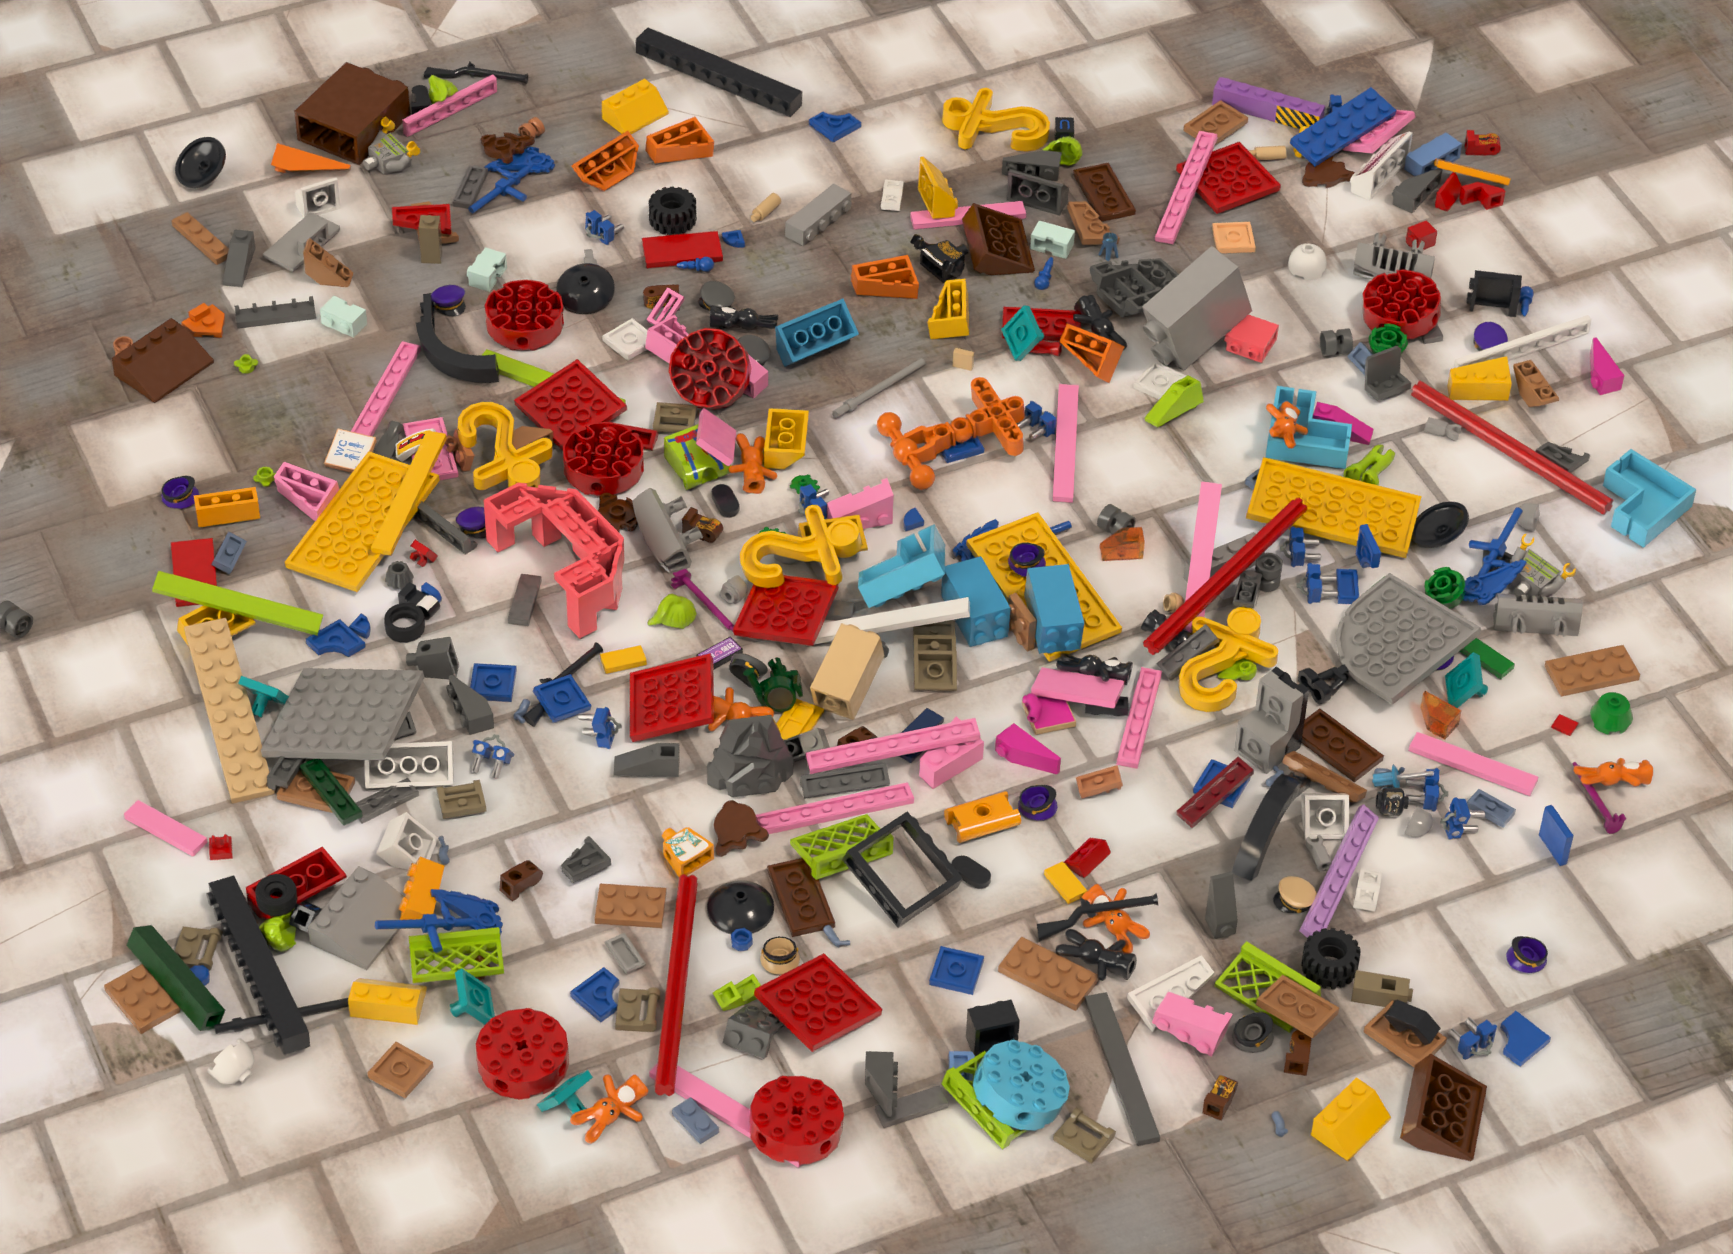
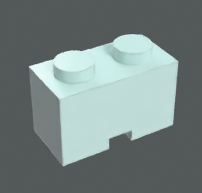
M1038 221L1031 234L1030 249L1043 253L1049 251L1054 256L1066 259L1074 245L1075 230Z
M485 247L481 254L477 255L473 265L468 267L467 277L469 286L490 292L497 283L495 278L501 277L507 269L506 253Z
M333 296L320 309L321 324L353 338L367 325L366 309L354 304L349 306L347 301Z

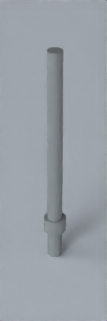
M924 359L917 360L854 399L846 400L842 406L832 412L834 417L838 418L846 412L855 410L859 404L926 364Z

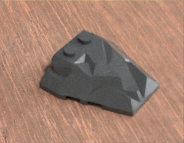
M1161 258L1140 259L1138 264H1128V260H1122L1121 265H1112L1111 261H1105L1090 266L1092 280L1098 285L1097 295L1121 317L1144 312L1142 306L1179 274Z
M772 715L728 720L719 738L720 745L713 751L714 758L712 762L707 764V784L717 790L727 789L728 795L731 797L776 792L781 783L786 782L793 775L794 759L791 751L789 752L785 740L782 739L780 730Z

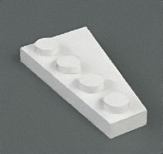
M1201 955L1128 993L1127 999L1153 1033L1158 1028L1152 1023L1154 1014L1168 992L1189 999L1213 977L1215 972Z

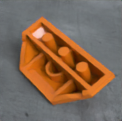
M626 131L574 163L572 168L582 182L606 191L634 172L639 145L630 132Z

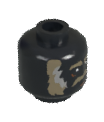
M1384 787L1381 789V792H1377L1376 809H1379L1382 815L1400 816L1404 809H1408L1409 797L1405 796L1402 788Z

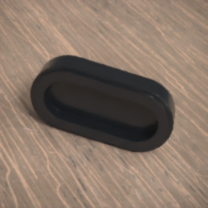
M725 484L714 486L712 488V499L720 514L725 517L736 516L739 513L740 505L732 489Z
M961 855L953 859L952 865L960 871L963 881L977 889L989 886L991 873L988 869L968 856Z

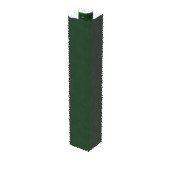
M152 925L133 927L127 947L199 1031L215 1029L214 1025L220 1024L226 1010Z

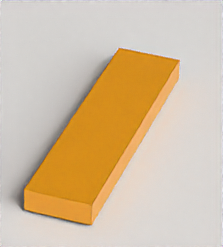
M1435 158L1434 165L1437 168L1507 186L1510 183V178L1507 176Z

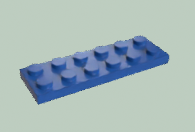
M1370 87L1292 137L1290 144L1316 167L1395 116L1397 110Z

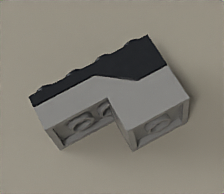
M1277 666L1259 680L1255 709L1238 722L1234 751L1266 774L1273 770V766H1278L1286 754L1297 751L1301 747L1309 689L1302 683L1296 684L1293 682L1290 675Z

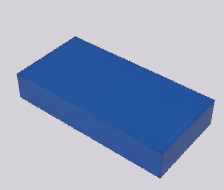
M1336 569L1338 604H1352L1359 597L1357 569Z

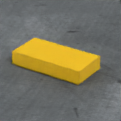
M641 645L600 654V660L606 674L647 665Z
M1063 861L1044 870L1045 877L1068 904L1079 900L1087 892V889Z

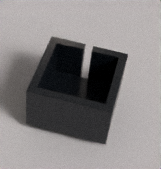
M1012 999L967 1009L966 1039L975 1057L984 1051L987 1052L995 1044L1010 1040L1018 1041L1020 1020Z

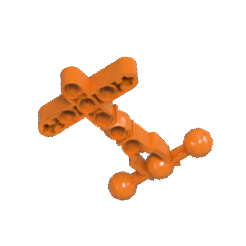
M977 377L971 381V396L978 409L970 414H966V418L958 417L952 420L950 424L947 421L945 424L941 423L927 428L919 426L903 436L900 431L902 426L900 417L895 413L886 412L879 416L876 426L881 435L892 439L890 446L893 447L894 457L902 465H908L911 469V484L915 488L923 490L933 485L935 473L930 466L922 465L921 463L934 460L937 457L936 454L949 449L952 445L955 446L956 442H966L971 436L976 438V436L980 437L994 432L1009 455H1020L1024 450L1023 433L1016 423L1021 422L1025 417L1023 399L1019 396H1012L1000 400L988 380L983 377ZM921 443H925V444H926V445H924L923 447H921V448L918 449L917 444H921Z

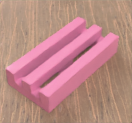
M667 287L646 319L647 322L654 325L661 322L676 298H678L665 319L676 314L685 298ZM671 294V299L664 307L663 311L661 312L657 320H654V318L662 308L663 304Z

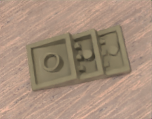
M955 620L913 627L914 690L957 691Z

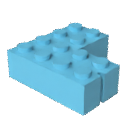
M1277 386L1274 406L1278 409L1285 401L1293 404L1295 388ZM1299 389L1295 407L1300 409L1301 412L1296 423L1306 427L1308 433L1302 435L1295 432L1293 436L1296 445L1292 449L1285 445L1284 439L1272 437L1269 433L1265 458L1346 469L1352 424L1312 419L1317 391ZM1273 416L1271 418L1270 429L1273 427L1274 422L1277 420Z
M1632 449L1606 469L1603 482L1605 488L1625 500L1614 510L1611 527L1625 536L1629 534V539L1643 548L1693 506L1696 494L1694 487Z
M935 524L918 531L927 551L924 552L913 533L897 541L896 556L859 572L858 589L868 608L873 606L880 607L891 598H900L905 592L911 589L918 590L925 583L938 581L945 575V543Z

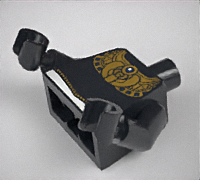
M913 235L910 243L914 244L915 249L921 250L920 265L942 283L950 280L953 276H961L965 267V255L968 254V249L964 244L956 247L948 240L929 244L920 235Z

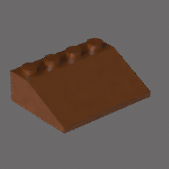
M973 203L963 216L962 222L974 270L988 275L1033 273L1035 268L1022 219Z
M170 318L112 357L114 376L156 403L213 364L214 359L183 325Z
M1429 1054L1414 1066L1400 1139L1420 1150L1472 1161L1474 1159L1487 1086L1433 1054Z

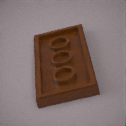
M1109 162L1073 170V176L1090 206L1099 215L1098 219L1101 222L1136 214L1135 207Z
M1319 708L1305 719L1301 743L1353 782L1359 780L1383 761V754Z
M803 858L767 866L769 877L792 937L822 931L826 925L835 928V920L820 881L812 876V869Z

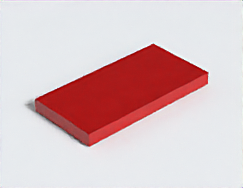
M718 231L642 238L646 268L676 266L677 263L683 261L696 262V258L701 259L702 257H710L713 262L723 261Z
M1003 307L1002 328L1021 307ZM1031 308L1039 328L1044 333L1043 340L1060 341L1067 324L1081 328V323L1073 320L1075 314L1081 315L1079 311Z
M213 538L171 542L173 575L217 586L216 568L211 565L215 558ZM175 598L176 607L199 605Z

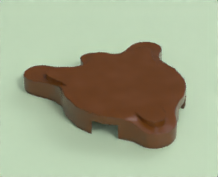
M504 132V137L496 138V134H487L481 137V144L484 146L485 154L492 158L501 159L504 163H511L513 155L524 153L525 147L535 143L533 136H518Z
M1331 156L1316 167L1308 162L1305 167L1302 184L1306 187H1317L1318 184H1325L1326 188H1330L1341 182H1350L1355 172L1347 170L1344 162H1334L1333 156Z
M610 493L600 495L598 512L619 533L621 529L634 531L638 522L632 500L626 497V500L617 499V495Z
M734 800L725 802L714 820V829L718 836L715 851L718 856H725L732 849H745L749 839L764 842L769 838L768 831L758 825V819L754 810L750 806L737 803Z

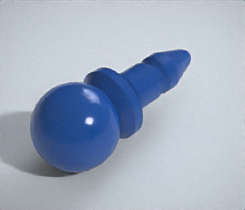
M702 257L701 259L696 258V262L683 261L677 263L676 266L682 269L696 268L697 271L709 272L713 269L714 262L710 257Z
M1053 257L1047 260L1043 271L1038 273L1039 276L1034 281L1037 289L1045 290L1049 287V280L1052 277L1050 272L1053 267Z
M1529 286L1521 287L1519 297L1521 313L1524 317L1529 311V305L1532 303L1534 291Z

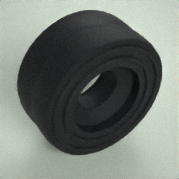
M272 874L261 879L256 886L257 906L264 914L282 916L294 909L297 903V890L294 881L288 876ZM274 892L283 894L280 898H272L270 896Z

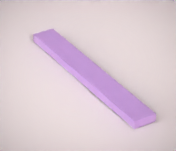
M1364 804L1358 807L1299 930L1307 938L1309 935H1313V932L1316 930L1321 932V929H1327L1379 819Z

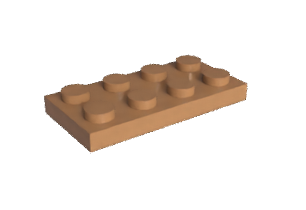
M1624 645L1547 660L1544 666L1561 697L1638 681L1640 678V673Z
M1022 936L998 966V972L1075 1011L1085 1000V996L1089 995L1099 981L1096 973Z

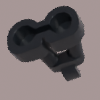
M1346 664L1338 668H1330L1319 674L1311 668H1305L1299 671L1298 682L1304 684L1309 689L1316 703L1323 704L1331 699V694L1334 695L1346 683V680L1349 678L1347 674L1349 670L1345 666ZM1330 678L1335 679L1334 683L1331 686H1329L1324 680Z

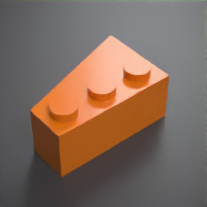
M692 117L647 135L645 151L654 163L713 157L714 140L697 118Z
M908 255L852 265L851 282L856 295L918 298L919 283Z
M1067 324L1059 342L1088 367L1096 377L1110 383L1124 346Z

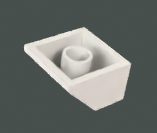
M337 178L306 186L295 191L296 206L303 217L309 213L321 215L341 209Z
M1301 793V812L1305 839L1307 837L1317 839V835H1321L1323 839L1344 838L1349 828L1348 794Z
M406 812L389 821L376 854L392 867L408 870L412 863L415 864L420 856L430 860L438 837Z

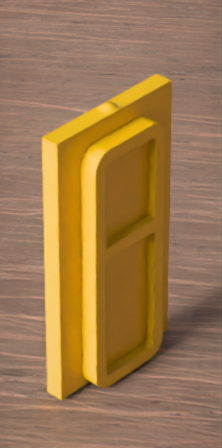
M796 698L794 706L784 711L776 723L782 739L785 740L813 730L824 713V708Z

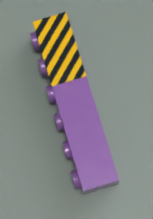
M1223 77L1219 78L1214 87L1212 105L1221 100L1239 112L1297 129L1303 126L1310 127L1324 118L1325 105Z

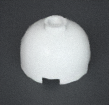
M1301 244L1294 248L1288 260L1289 271L1294 276L1304 277V280L1318 279L1326 271V255L1317 245Z
M242 1038L237 1039L238 1045L233 1047L230 1044L214 1059L216 1063L214 1068H208V1072L220 1083L234 1084L239 1080L243 1083L252 1075L250 1069L254 1065V1055L251 1048Z

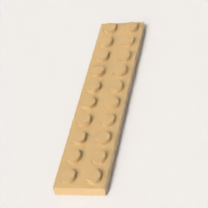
M222 618L185 626L184 631L231 803L275 794V791L267 786V776L270 772L266 758L262 757V744L247 690L238 684L242 673L227 619Z

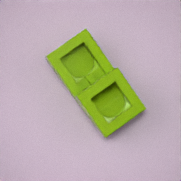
M753 973L735 985L730 981L712 992L722 1010L726 1011L756 1000L754 990L761 985Z

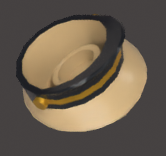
M1288 876L1279 882V891L1274 895L1273 902L1281 911L1301 913L1309 910L1317 893L1315 888L1303 878Z
M773 937L767 940L763 949H761V964L772 974L782 975L796 968L800 962L798 947H796L793 940L787 937Z

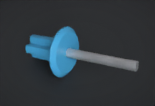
M1393 764L1392 772L1373 774L1372 781L1374 787L1394 785V787L1399 788L1400 780L1434 776V771L1399 775L1397 767Z

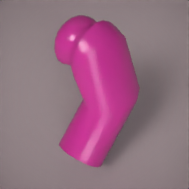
M1029 693L1023 696L1022 702L1025 703V706H1030L1031 708L1027 716L1028 721L1035 723L1042 711V705L1035 694Z

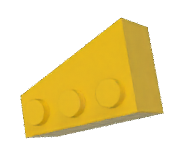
M966 279L947 280L939 295L938 304L934 306V313L927 322L930 339L969 335V300Z
M1507 356L1450 369L1447 384L1449 398L1452 400L1508 401L1512 382Z

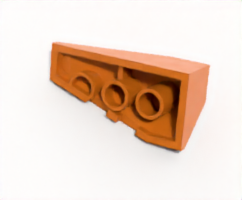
M279 143L276 145L271 163L275 167L274 170L281 173H286V170H351L352 167L349 164Z

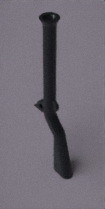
M470 61L468 67H461L455 70L427 67L424 72V78H429L431 75H435L438 78H454L464 74L488 77L493 74L499 79L520 81L525 84L528 83L529 78L528 73L523 75L475 68V65Z
M595 642L589 651L553 680L574 674L598 653H603L602 646ZM539 679V681L543 684L552 681V679ZM539 702L523 715V718L528 724L535 727L544 714L545 709Z
M1157 893L1152 896L1090 904L1089 901L1080 897L1081 906L1077 907L1067 920L1037 924L1039 941L1073 927L1083 914L1093 918L1097 912L1153 904L1159 906Z

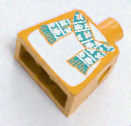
M686 827L677 833L672 828H668L663 832L662 838L665 840L663 842V855L678 877L683 874L689 875L714 859V844L691 828Z

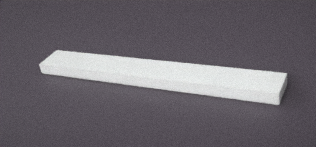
M1589 315L1455 359L1454 368L1507 356L1509 361L1589 334L1592 319Z
M966 597L823 623L814 644L833 641L841 623L855 625L860 630L866 632L881 633L970 617V601Z

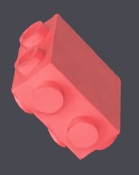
M1248 314L1226 334L1224 340L1227 342L1226 351L1262 363L1277 340L1279 325Z

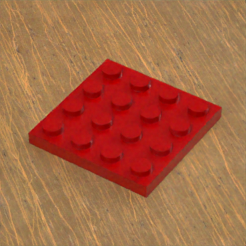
M1239 141L1212 151L1196 192L1218 214L1280 191L1281 184ZM1186 161L1179 163L1176 166V171L1180 175L1183 171Z
M578 359L514 400L515 406L537 427L553 431V442L562 450L566 439L575 430L578 432L586 428V425L594 422H610L627 411V405Z
M784 575V582L778 587L764 588L753 584L734 625L733 634L734 636L814 646L839 586L838 584L831 585L826 580Z
M711 653L630 673V738L632 742L714 723V675Z
M824 953L754 990V996L812 1052L881 1016L883 1010Z

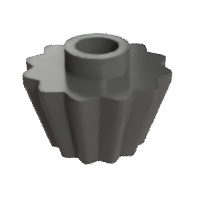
M396 561L389 565L385 582L393 589H403L409 582L413 583L412 579L414 576L406 563Z

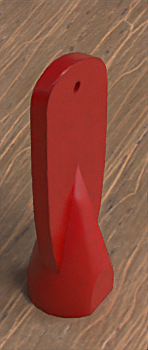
M1042 340L1037 343L1030 353H1049L1060 357L1062 344L1060 342Z

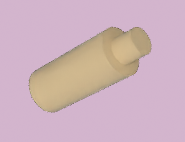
M1285 145L1255 147L1254 150H1248L1257 160L1286 159Z
M771 193L753 209L751 220L753 222L757 220L762 221L781 204L779 195Z

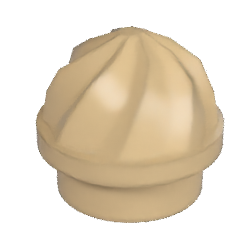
M1177 593L1166 594L1163 600L1164 610L1174 613L1184 603V599Z

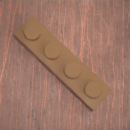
M188 212L171 220L172 226L216 265L227 260L229 248Z
M1296 751L1286 754L1283 758L1282 763L1287 765L1291 771L1303 773L1306 775V778L1312 782H1319L1331 792L1348 794L1350 802H1358L1366 796L1367 789Z

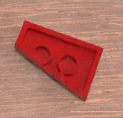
M450 204L392 207L393 226L419 230L421 215L440 216L441 233L452 235Z

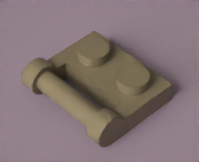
M657 402L653 430H656L658 434L659 432L677 433L694 426L697 406ZM661 422H665V423H678V424H688V425H687V426H683V425H670V424H660V423H661Z
M473 780V783L443 788V786L436 787L443 819L486 812L480 780Z
M183 926L175 952L189 968L195 965H203L210 971L213 966L212 958L217 942L221 940L223 933L218 928L208 930ZM208 940L204 956L199 960L198 957L203 942Z
M654 987L648 990L620 988L615 1030L654 1032L657 1029L655 1018L657 1000L660 999L661 991ZM642 1001H648L646 1019L640 1021Z
M1076 1107L1070 1117L1054 1134L1053 1140L1092 1164L1113 1140L1116 1131L1110 1127L1102 1126L1084 1115L1083 1111ZM1080 1122L1101 1135L1102 1138L1098 1139L1076 1124Z

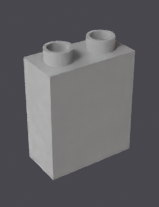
M1211 246L1142 306L1148 322L1143 326V330L1155 343L1151 351L1160 363L1167 366L1172 361L1181 370H1186L1253 311L1238 266Z

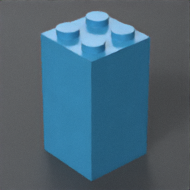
M980 556L945 566V575L942 577L941 586L943 600L949 601L968 597L970 601V617L954 619L969 647L1008 637L1010 606L983 558Z
M1069 564L1027 568L1024 597L1027 608L1037 620L1035 639L1039 654L1081 649L1084 620Z

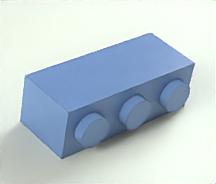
M1444 133L1432 141L1423 144L1413 152H1409L1405 158L1404 169L1415 177L1437 169L1434 165L1435 158L1454 162L1460 158L1462 143L1448 133Z

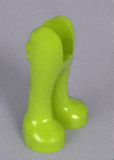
M1376 445L1361 461L1348 466L1344 470L1343 476L1358 481L1361 479L1362 482L1379 486L1378 475L1392 463L1395 458V452L1389 449L1384 455H1381L1384 445Z

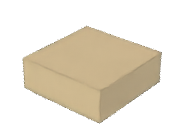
M955 348L953 352V367L972 371L974 352Z

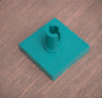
M1023 305L1001 329L1015 361H1021L1044 337V333L1039 328L1030 306Z
M1474 652L1445 675L1448 706L1454 710L1474 694L1481 698L1488 691V686L1483 684L1480 655Z
M241 676L238 682L249 692L257 695L252 706L253 715L260 718L263 717L262 715L268 701L285 705L289 698L288 695L277 688Z
M461 968L455 972L459 1000L450 1004V1011L456 1018L466 1012L486 1025L491 1018L495 1017L490 987Z
M586 1070L570 1077L536 1105L542 1112L560 1105L563 1101L572 1114L587 1109L575 1092L591 1080L593 1076Z

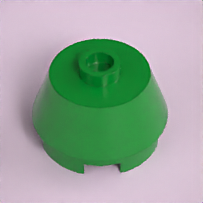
M1385 324L1384 327L1378 329L1375 327L1368 340L1373 354L1398 346L1401 348L1402 355L1408 345L1407 335H1404L1400 331V327L1394 324Z
M1441 567L1434 570L1435 574L1429 580H1425V594L1449 609L1458 606L1465 595L1464 577L1461 573L1451 570L1450 567Z
M1616 692L1603 694L1590 710L1594 727L1607 735L1610 732L1620 731V734L1624 733L1633 721V714L1628 699Z

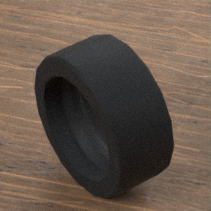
M400 603L392 606L385 613V631L392 640L407 643L415 641L424 633V614L418 606L411 603ZM401 618H411L417 621L414 625L406 628L393 625V622Z

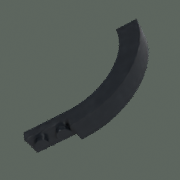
M431 293L423 294V302H420V308L424 316H420L421 322L416 323V328L422 350L429 362L444 374L459 380L475 383L499 382V366L496 354L469 355L460 353L447 347L438 339L435 334V308Z
M1291 772L1288 775L1281 774L1271 785L1261 801L1243 839L1232 869L1233 874L1251 881L1258 876L1271 839L1283 815L1294 799L1310 786L1311 780L1306 778V775L1300 772Z

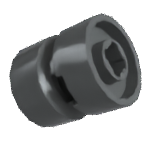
M1349 328L1338 329L1336 333L1333 330L1321 331L1320 348L1322 355H1336L1337 352L1339 354L1351 353L1353 350L1351 330Z
M1112 504L1104 507L1097 520L1098 527L1111 532L1112 535L1121 540L1128 538L1136 523L1135 517L1122 512L1121 509Z
M1263 553L1256 559L1255 572L1262 574L1260 590L1263 592L1275 591L1280 586L1283 561L1274 553Z
M7 600L0 603V628L6 630L7 633L15 638L25 636L33 625L32 615L20 609L11 601Z

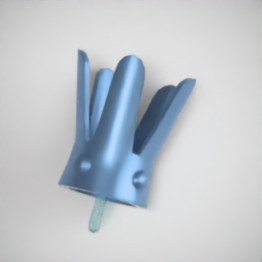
M1109 232L1103 235V244L1099 256L1104 248H1106L1107 261L1111 258L1112 248H1114L1115 256L1119 257L1117 249L1118 236Z

